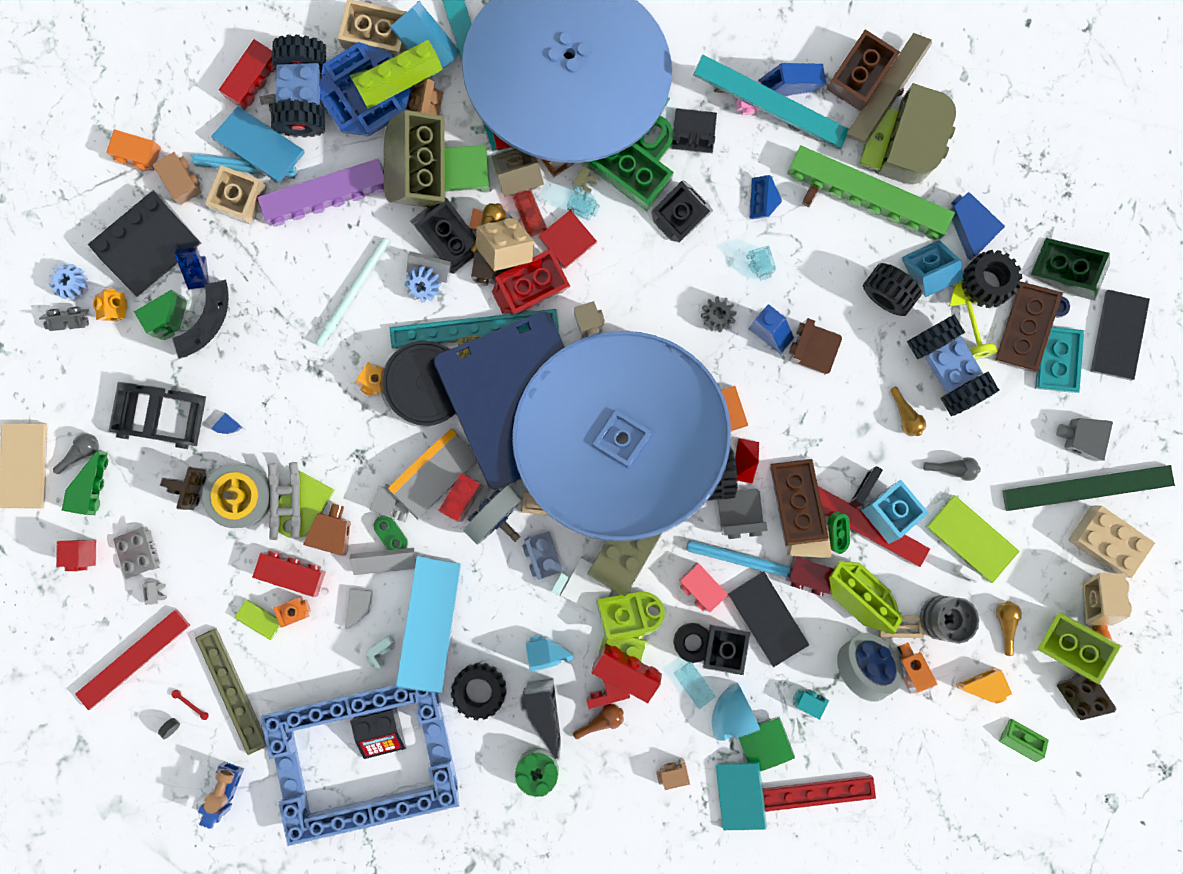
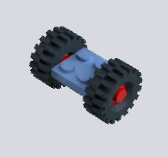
M289 34L286 37L279 36V38H275L272 42V65L276 68V102L271 105V129L279 134L284 133L286 136L293 135V137H315V135L320 136L325 133V108H322L320 105L319 86L320 73L322 72L323 64L326 63V44H323L321 40L317 41V38H309L306 35L302 37L298 34H295V36Z
M955 314L906 341L917 360L926 356L925 359L946 392L940 399L951 417L968 410L1000 391L989 371L982 372L961 337L965 331Z

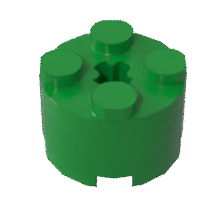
M535 748L523 753L518 760L515 771L517 786L529 796L543 797L547 795L557 784L559 774L558 763L546 749ZM539 768L541 774L535 776L532 771H536Z

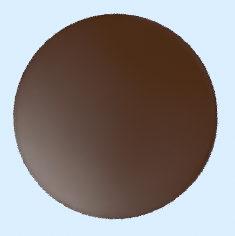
M811 186L803 199L802 205L810 208L819 189Z

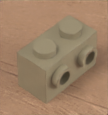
M595 301L574 307V315L582 338L602 332L605 319L602 310H597Z

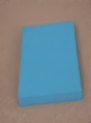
M238 106L211 136L215 142L278 184L305 154L302 148L276 131H273L269 126Z

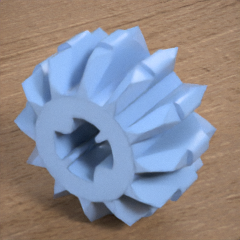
M61 264L60 269L53 268L55 275H49L53 279L49 283V286L54 288L52 292L55 295H60L62 299H68V297L76 299V294L83 295L82 288H88L87 285L83 284V282L88 280L83 275L84 271L81 268H77L74 264Z
M421 266L419 269L413 268L411 270L412 273L406 275L408 281L405 282L404 286L410 288L407 294L413 293V300L419 297L421 303L425 302L426 299L429 301L433 300L434 295H438L440 292L438 288L441 286V282L436 280L439 274L433 275V268L426 271L425 266Z

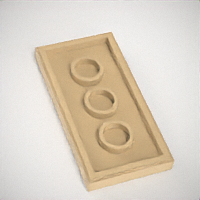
M1 423L0 508H44L47 424Z

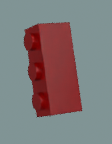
M253 39L219 88L221 94L243 110L251 106L259 89L264 88L267 78L271 72L276 70L274 65H272V50Z
M268 550L267 553H260L252 578L311 597L319 595L326 571L320 570L321 566L309 563L307 566L301 564L300 559L288 556V559L280 557L281 553Z
M607 643L595 659L591 674L647 704L660 687L662 673L655 667L648 666L640 662L638 658L629 656L618 647L610 646Z

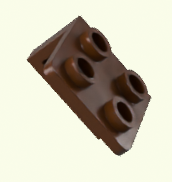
M807 318L798 325L796 331L798 337L796 342H793L790 347L789 354H791L789 361L817 372L828 374L832 369L842 336L815 326V320Z

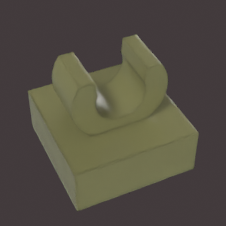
M583 166L572 184V189L579 193L583 188L586 193L590 194L592 189L587 187L586 184L588 182L596 184L597 179L594 176H590L591 170Z

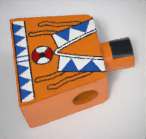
M909 642L897 647L902 657L900 663L903 669V680L910 694L919 693L938 685L921 652L914 654ZM911 662L914 663V670L910 666Z

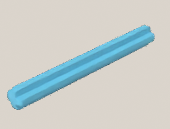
M198 153L193 154L192 163L195 166L219 169L220 165L235 171L263 174L242 159ZM295 166L285 177L294 178L296 176Z
M692 540L688 541L686 550L688 552L783 577H788L790 573V567L787 565Z

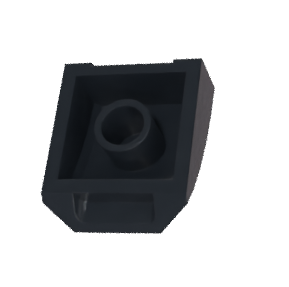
M681 181L651 211L653 222L671 241L680 243L713 212V209L689 183Z

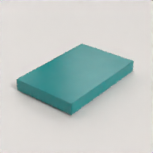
M1052 327L1039 370L1036 373L1035 389L1070 393L1080 392L1084 330Z
M759 762L717 763L715 766L723 831L766 830L767 823Z

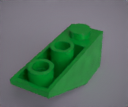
M98 451L94 453L66 488L61 511L82 515L96 514L100 507L99 494L104 487L103 474L108 466V453Z

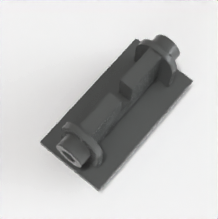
M79 306L67 308V311L50 309L46 311V314L39 317V320H46L44 321V328L49 331L65 330V322L68 323L69 329L85 328V326L89 325V319L84 314L89 309H81Z

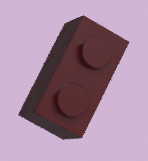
M793 556L790 573L786 580L791 582L790 586L801 590H803L804 586L812 588L811 593L823 597L824 593L831 594L829 577L834 568Z

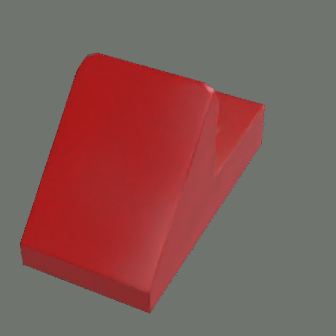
M604 681L606 693H602V690L589 694L590 697L586 698L588 709L629 699L630 694Z

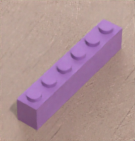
M375 159L257 198L264 220L270 226H280L287 220H299L312 212L314 214L321 213L327 207H340L349 200L358 201L371 193H383L384 170L379 159Z

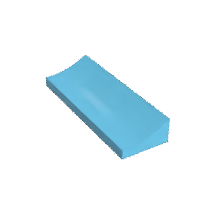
M417 556L396 684L399 689L433 693L443 692L461 570L460 563Z

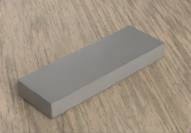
M414 548L350 554V563L353 575L415 569L416 554Z

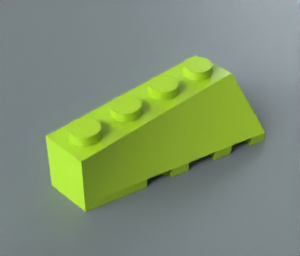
M426 40L372 69L350 74L349 76L366 107L369 109L443 69L429 40Z

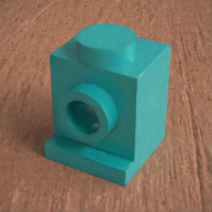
M797 689L793 696V701H795L793 705L820 720L830 700L824 696L818 699L820 695L810 689L807 692Z

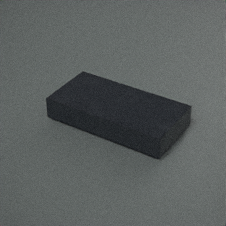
M875 466L867 472L849 505L855 509L863 505L883 469Z

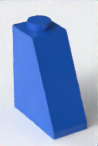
M780 63L759 79L762 85L784 96L815 92L827 84L823 64Z
M967 192L964 196L959 194L951 202L953 207L950 210L955 212L952 222L965 254L971 260L999 234L1005 225L970 192Z
M769 304L748 328L780 355L794 339L786 317Z

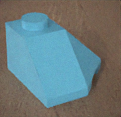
M542 634L529 637L530 641L526 642L530 672L556 666L561 663V660H565V662L574 660V655L571 651L549 637L543 638Z

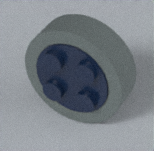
M510 485L502 491L497 489L489 499H485L479 505V512L475 511L467 519L470 523L463 531L477 545L499 528L516 542L521 536L506 521L523 498Z
M861 633L845 643L838 652L837 665L839 673L847 687L860 698L877 702L885 699L900 688L903 681L902 665L896 652L882 638L870 633Z

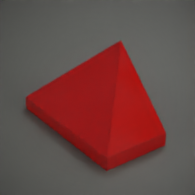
M738 438L735 454L737 481L753 483L759 463V442Z

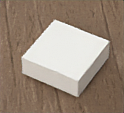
M957 564L953 570L956 574L974 583L979 582L982 577L961 564Z

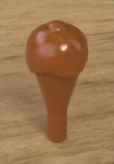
M616 704L604 706L603 710L587 725L573 732L574 738L578 740L591 732L619 727L624 721L623 709Z

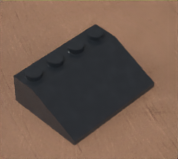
M152 190L88 243V246L125 286L138 297L198 247L201 242L165 199Z
M554 678L529 681L520 697L521 710L526 711L527 719L554 760H559L561 737Z

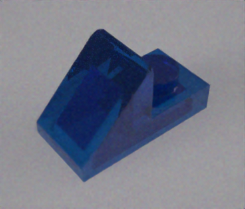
M197 247L175 251L174 255L188 290L203 288L204 284L209 283L206 257L200 256Z

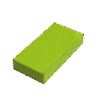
M245 599L234 617L269 640L273 639L280 628L276 616L248 599Z

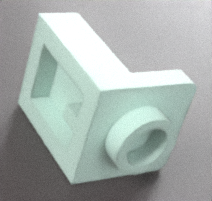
M390 635L365 652L367 654V662L371 667L375 666L377 670L384 665L377 654L379 653L383 656L392 649L390 645L395 642Z

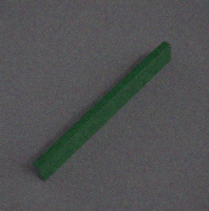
M1166 465L1002 490L1006 511L1170 487L1175 486L1172 466Z

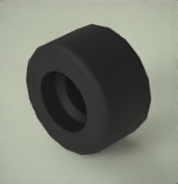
M687 623L678 628L674 635L673 643L675 651L680 658L691 663L704 660L709 632L705 627L697 623ZM695 634L700 637L701 646L698 650L690 651L686 648L685 639L689 635Z

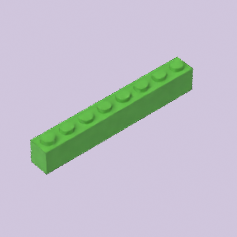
M802 145L799 146L787 172L796 181L801 182L803 180L810 183V186H814L819 190H826L835 198L842 197L849 200L848 202L853 206L865 207L868 212L875 215L881 214L887 217V220L890 222L904 224L907 229L914 232L920 231L932 240H940L946 235L955 212Z

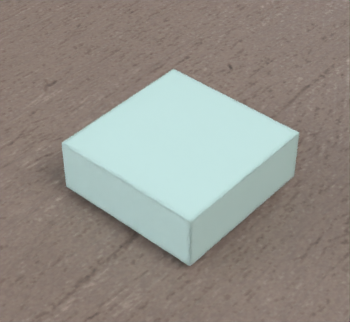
M563 572L561 573L551 591L557 596L560 594L569 578L568 575Z

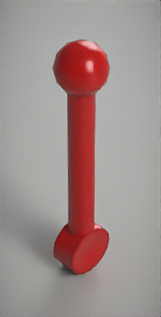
M180 690L172 691L171 696L173 698L180 699L198 713L202 720L208 719L209 714L202 712L184 698Z

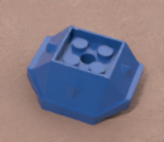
M358 42L323 64L319 86L320 100L342 133L370 137L386 127L392 117L407 110L413 90L412 86L368 109L349 76L350 74L372 69L392 59L393 56L389 51Z

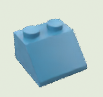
M940 240L902 257L909 275L917 282L925 297L963 280L961 259Z

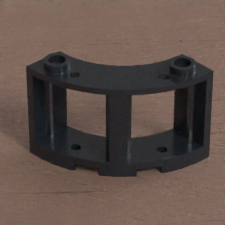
M226 279L204 284L206 300L201 317L187 332L172 338L178 359L187 357L202 349L215 337L221 328L228 308L229 296ZM222 302V306H218L217 303Z
M118 382L108 432L116 433V438L128 440L129 436L172 442L175 443V447L188 449L189 445L197 446L206 396L168 390V393H165L164 388ZM139 394L149 396L143 432L132 430ZM163 398L191 403L184 439L156 434Z

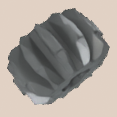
M716 296L715 303L709 299L707 301L709 306L703 305L702 310L706 313L701 314V318L707 319L703 323L704 326L712 325L710 331H713L716 326L718 332L721 333L723 327L729 330V323H735L736 320L731 316H735L737 311H730L734 304L730 303L727 306L728 298H724L720 302L719 296ZM717 310H719L720 314H723L721 319L714 315Z

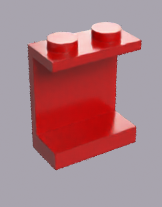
M460 473L438 511L456 522H463L484 485Z

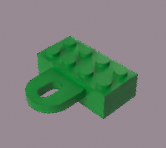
M659 116L652 126H657L662 130V133L654 143H646L644 135L630 147L617 154L603 159L582 162L645 211H648L670 183L674 174L672 170L660 162L669 150L673 140L672 126L662 116Z

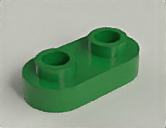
M837 511L828 518L827 525L831 550L842 554L850 545L849 517Z
M383 515L375 520L374 531L388 550L405 549L408 547L407 537L392 517ZM381 523H387L388 527L386 530L381 529ZM395 539L400 541L399 547L393 546Z

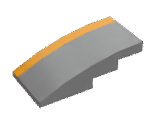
M450 429L423 453L387 490L418 520L453 487L460 473L465 475L477 463L471 447Z

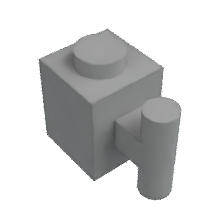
M385 484V487L378 486L370 510L387 517H393L397 510L400 511L397 520L406 522L409 511L387 490L391 485Z

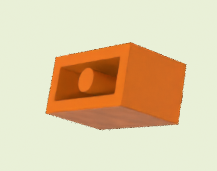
M114 129L106 153L113 158L112 161L118 164L125 165L129 163L133 164L132 167L141 171H145V169L154 171L152 164L157 162L161 147L155 141Z

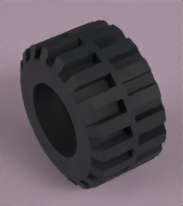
M993 250L980 253L963 271L962 281L964 282L961 285L962 289L966 288L967 290L964 292L966 297L970 296V301L972 303L978 302L977 306L980 307L985 305L986 308H991L992 306L999 307L1001 304H1004L1016 294L1022 284L1020 282L1022 274L1019 273L1021 268L1020 265L1016 266L1015 263L1017 261L1015 258L1010 259V254L1005 253L1003 255L1000 250H997L995 253ZM983 271L993 273L999 280V287H994L987 283Z
M879 263L863 283L864 291L873 302L884 310L898 316H906L922 295L921 288L911 276L903 270L886 263Z
M731 446L721 480L708 500L731 499L736 496L737 470Z
M479 662L466 666L458 673L452 683V692L450 694L451 698H453V706L458 708L457 712L459 714L463 713L465 718L469 719L471 717L473 720L478 721L480 718L485 720L489 716L492 717L501 708L507 689L506 681L503 680L502 673L498 672L496 667H491L488 663L480 664ZM474 679L486 681L492 691L489 700L484 703L472 701L466 691L468 683Z

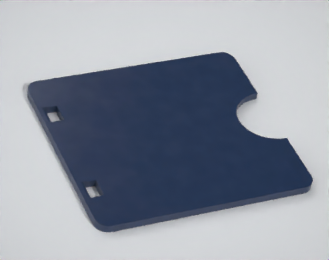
M544 311L440 353L434 359L436 370L486 483L494 490L522 479L517 468L513 449V426L517 407L525 388L539 368L549 358L565 348L551 315ZM528 323L530 330L520 334L517 328ZM469 348L470 355L460 359L457 352Z

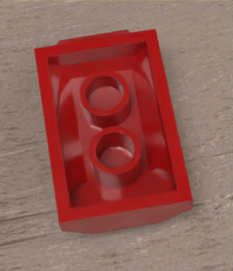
M550 248L533 257L532 262L517 265L496 276L492 294L502 314L516 315L556 294L563 293L571 286L553 250Z

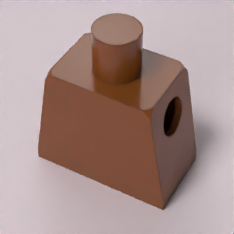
M332 503L329 515L318 513L303 545L346 556L351 521L341 519L344 506Z

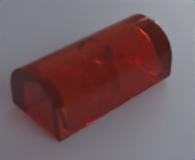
M532 190L516 194L513 197V202L525 231L530 237L544 232L547 226Z

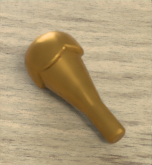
M489 203L484 207L481 225L506 219V212L500 203ZM476 240L471 247V251L474 253L479 252L476 248Z
M898 387L891 388L890 392L897 403L902 420V430L908 436H921L926 429L925 418L923 415H919L905 401Z
M1005 601L998 605L996 618H999L1005 640V655L1013 656L1014 636L1018 621L1022 618L1020 606L1016 603Z

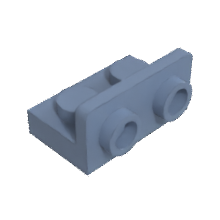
M549 531L524 539L526 544H523L522 547L525 556H530L532 564L529 565L533 577L537 576V579L540 580L563 572Z

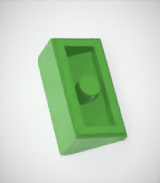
M1010 719L999 742L1030 760L1038 762L1045 758L1049 739Z

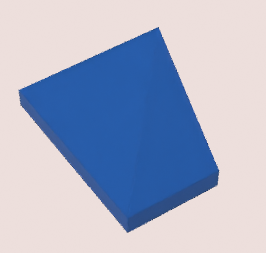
M771 175L752 178L750 219L769 217L781 204L782 199Z

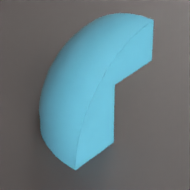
M738 682L726 689L715 704L712 714V730L715 739L718 741H724L732 736L736 738L760 730Z

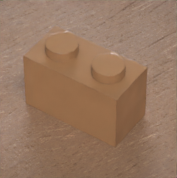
M172 152L152 164L173 200L178 204L182 205L202 193L199 188L201 183L194 173L191 174L188 168L190 165L184 156L180 157L175 152Z

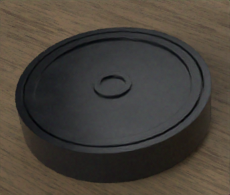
M415 341L399 348L387 360L381 373L380 390L385 405L396 418L412 426L429 427L440 424L456 414L434 365L435 357L440 353L450 350L448 347L433 341Z

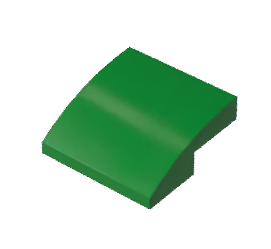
M780 716L762 721L758 724L760 730L738 737L747 761L759 762L760 771L778 766L795 758Z

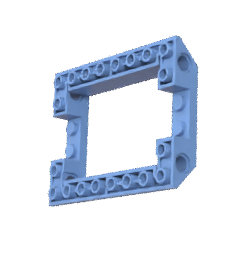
M396 685L261 715L269 759H275L283 797L278 803L287 846L459 807L457 776L438 693L399 689ZM416 702L418 707L416 712L419 725L422 724L431 764L428 768L434 785L310 813L293 731Z

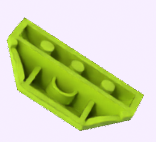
M839 561L829 577L832 598L862 625L890 634L896 633L903 615L899 612L891 590L860 562Z

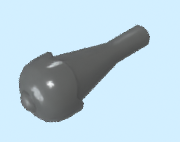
M81 433L74 438L70 450L64 459L53 468V472L60 474L69 465L94 455L99 449L97 438L89 433Z
M964 457L960 460L944 463L925 462L923 464V470L943 472L959 477L964 481L976 479L981 471L977 460L972 457Z

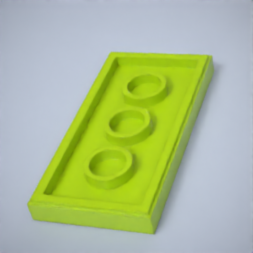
M953 495L926 526L990 583H993L1020 552L956 495Z

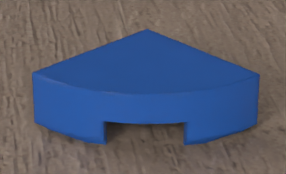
M224 413L211 429L221 434H231L239 431L242 426L229 414Z

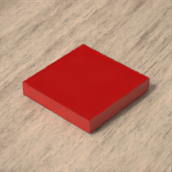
M571 210L538 236L548 249L551 248L557 260L565 269L597 243V240Z

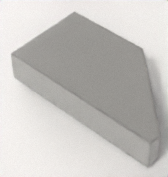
M349 590L345 629L352 627L370 612L372 591Z

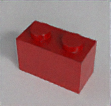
M97 540L57 541L56 567H65L64 571L70 572L88 570V566H96Z

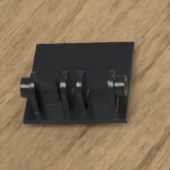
M676 108L672 149L713 154L717 112Z

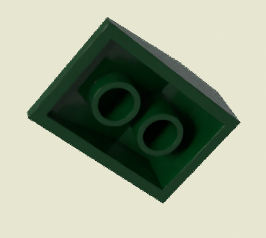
M1046 238L1031 276L1072 295L1095 301L1110 266V253Z

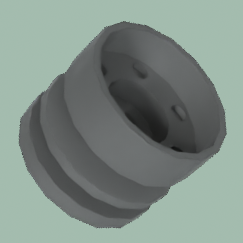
M939 595L931 597L924 603L920 613V623L924 632L932 639L961 644L968 642L976 634L979 627V615L975 606L967 599Z

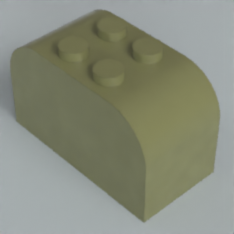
M912 83L901 99L887 150L877 175L905 184H918L925 180L939 166L942 159H945L948 154L949 147L947 143L949 139H952L956 129L953 126L956 118V107L948 95Z
M404 110L392 117L388 122L384 135V192L388 202L420 207H432L445 202L444 116Z
M661 534L632 541L606 540L587 575L625 597Z

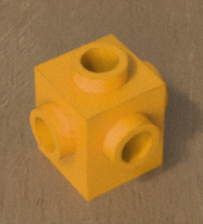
M103 289V292L96 294L93 299L96 320L117 322L125 319V311L127 310L125 293L116 292V289Z
M368 362L354 383L360 386V390L367 396L371 397L373 395L376 397L379 392L381 393L380 382L383 368L379 365L375 367Z

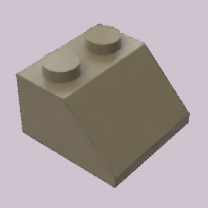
M517 149L491 156L504 197L508 195L514 196L521 191L533 190L544 185L536 157Z

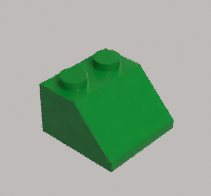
M169 290L135 310L134 313L146 334L160 340H167L175 335L174 332L178 331L181 327L187 299L177 292Z

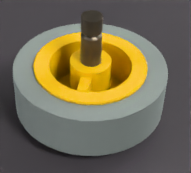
M243 464L224 465L216 469L205 482L202 493L205 511L214 522L227 528L252 526L259 522L270 508L269 482L262 472L252 466Z

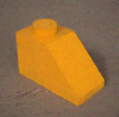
M995 667L956 684L957 688L995 704L1007 700V696L1012 695L1003 671Z

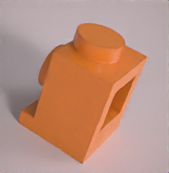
M303 597L273 608L281 628L310 617L308 613L310 612V606L307 600H303ZM290 608H293L295 610L294 616H291L289 611Z

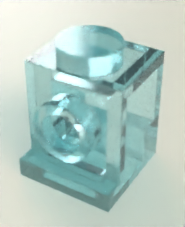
M577 186L567 203L568 211L571 210L574 214L590 221L592 216L596 217L601 205L597 204L593 195L586 192L580 193V188Z
M765 246L747 253V260L752 259L750 261L752 273H756L760 281L771 278L772 274L776 271V266L770 247Z

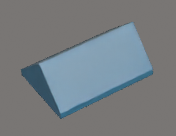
M420 1L415 3L390 26V29L408 50L429 40L438 55L442 69L453 62L460 53Z

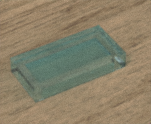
M688 662L674 672V675L698 709L716 698L693 663Z

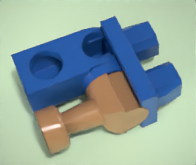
M226 761L218 765L215 773V779L218 782L214 791L203 800L205 803L199 807L197 812L202 814L199 822L200 826L212 829L214 824L219 823L221 818L231 809L232 803L229 802L235 795L244 768Z

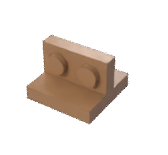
M425 79L412 86L413 90L407 110L439 116L444 92L434 88L435 81Z

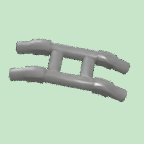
M297 462L289 463L291 486H278L279 477L276 463H268L270 487L269 539H278L279 516H292L290 538L299 539L301 516ZM291 494V507L279 508L278 495Z

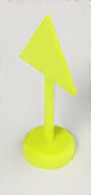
M960 281L954 285L949 307L967 306L977 346L969 349L974 359L993 355L997 352L996 345L992 343L982 344L972 308L974 303L970 301V296L966 297L964 294L967 290L966 288L962 289L961 284L964 281Z

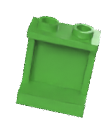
M486 145L445 148V192L474 189L490 192Z

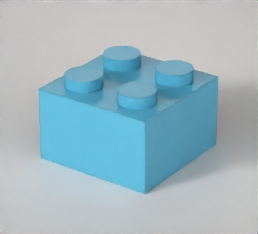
M902 480L890 485L861 510L888 544L904 536L929 513Z

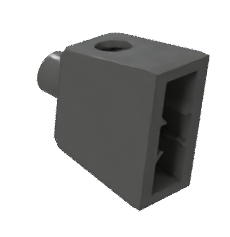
M1084 418L1072 419L1069 426L1063 424L1058 426L1056 436L1066 438L1065 449L1095 462L1104 461L1113 421Z

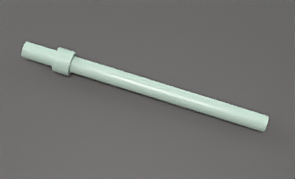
M384 237L381 239L330 320H326L322 327L324 329L315 341L316 344L322 347L329 335L335 332L337 323L390 243L389 240Z

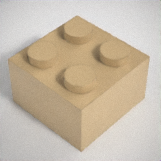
M220 165L205 205L212 211L251 225L260 205L257 197L264 195L266 186L259 179Z
M508 218L476 227V248L493 271L532 262L534 240L516 218Z
M1098 573L1082 583L1087 625L1113 626L1131 617L1132 605L1128 598L1130 586L1129 582L1126 581V574Z

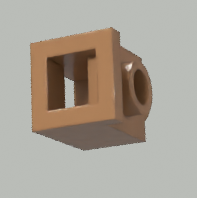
M680 759V764L678 765L676 762L667 763L664 765V768H660V771L656 772L659 785L663 784L665 790L690 785L684 759Z

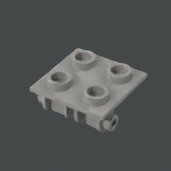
M141 527L113 538L125 579L148 570L160 568L159 563L161 562L157 553L152 554L157 549H151L150 547L155 545V542L149 543L153 541L152 532L148 530V527Z

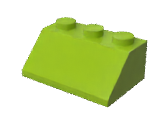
M1058 612L1037 650L1100 684L1121 650L1122 645L1062 612Z

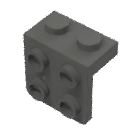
M758 489L737 491L735 498L718 500L722 535H728V539L741 538L743 533H749V537L762 536V531H768L767 522H763L761 497Z

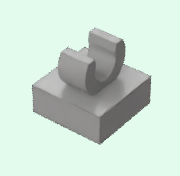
M156 582L143 583L144 604H158V600L167 599V596L158 595V590L166 587V584L156 585Z

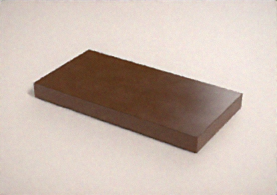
M1022 282L1016 293L995 362L1035 373L1038 372L1063 292Z
M806 459L770 464L785 546L828 541L829 536L813 460Z

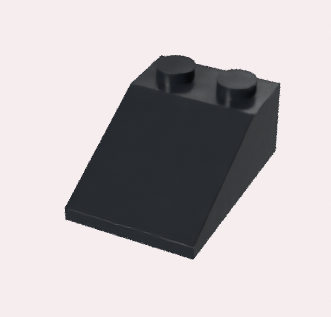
M446 197L445 202L425 208L410 220L436 255L442 260L451 262L450 272L452 274L474 258L475 253L471 251V247L476 240V236Z

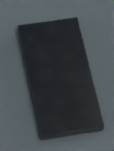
M1113 290L1106 291L1090 372L1130 381L1135 380L1150 298Z
M764 571L727 593L773 668L809 646L808 641Z

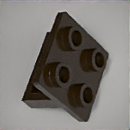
M188 467L184 481L162 478L160 486L167 488L166 492L176 495L180 494L176 509L194 510L200 502V488L206 481V469Z
M1078 672L1071 679L1057 684V688L1079 720L1114 713L1117 710L1101 684L1095 683Z

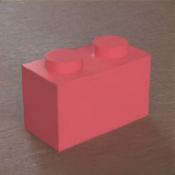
M696 563L679 579L682 583L679 587L687 596L692 594L697 599L694 603L702 611L706 609L708 612H711L728 596L725 590L699 563Z

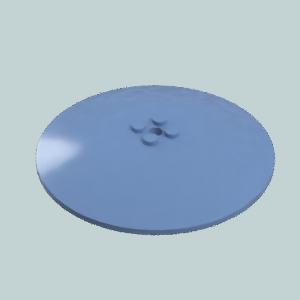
M490 0L478 13L468 31L462 57L463 78L468 97L485 125L501 140L523 153L536 158L563 163H580L603 159L621 152L641 139L651 129L663 111L669 95L672 78L671 56L665 36L654 17L637 0ZM571 53L574 55V58L566 59L563 55Z
M612 331L592 335L568 345L549 358L539 368L525 388L517 407L513 426V449L517 468L523 483L537 504L550 517L572 531L588 537L609 541H632L656 536L678 526L696 513L709 499L721 480L727 464L731 442V424L725 398L708 369L681 346L656 335L633 331ZM621 434H625L628 436V441L625 444H619L616 438Z

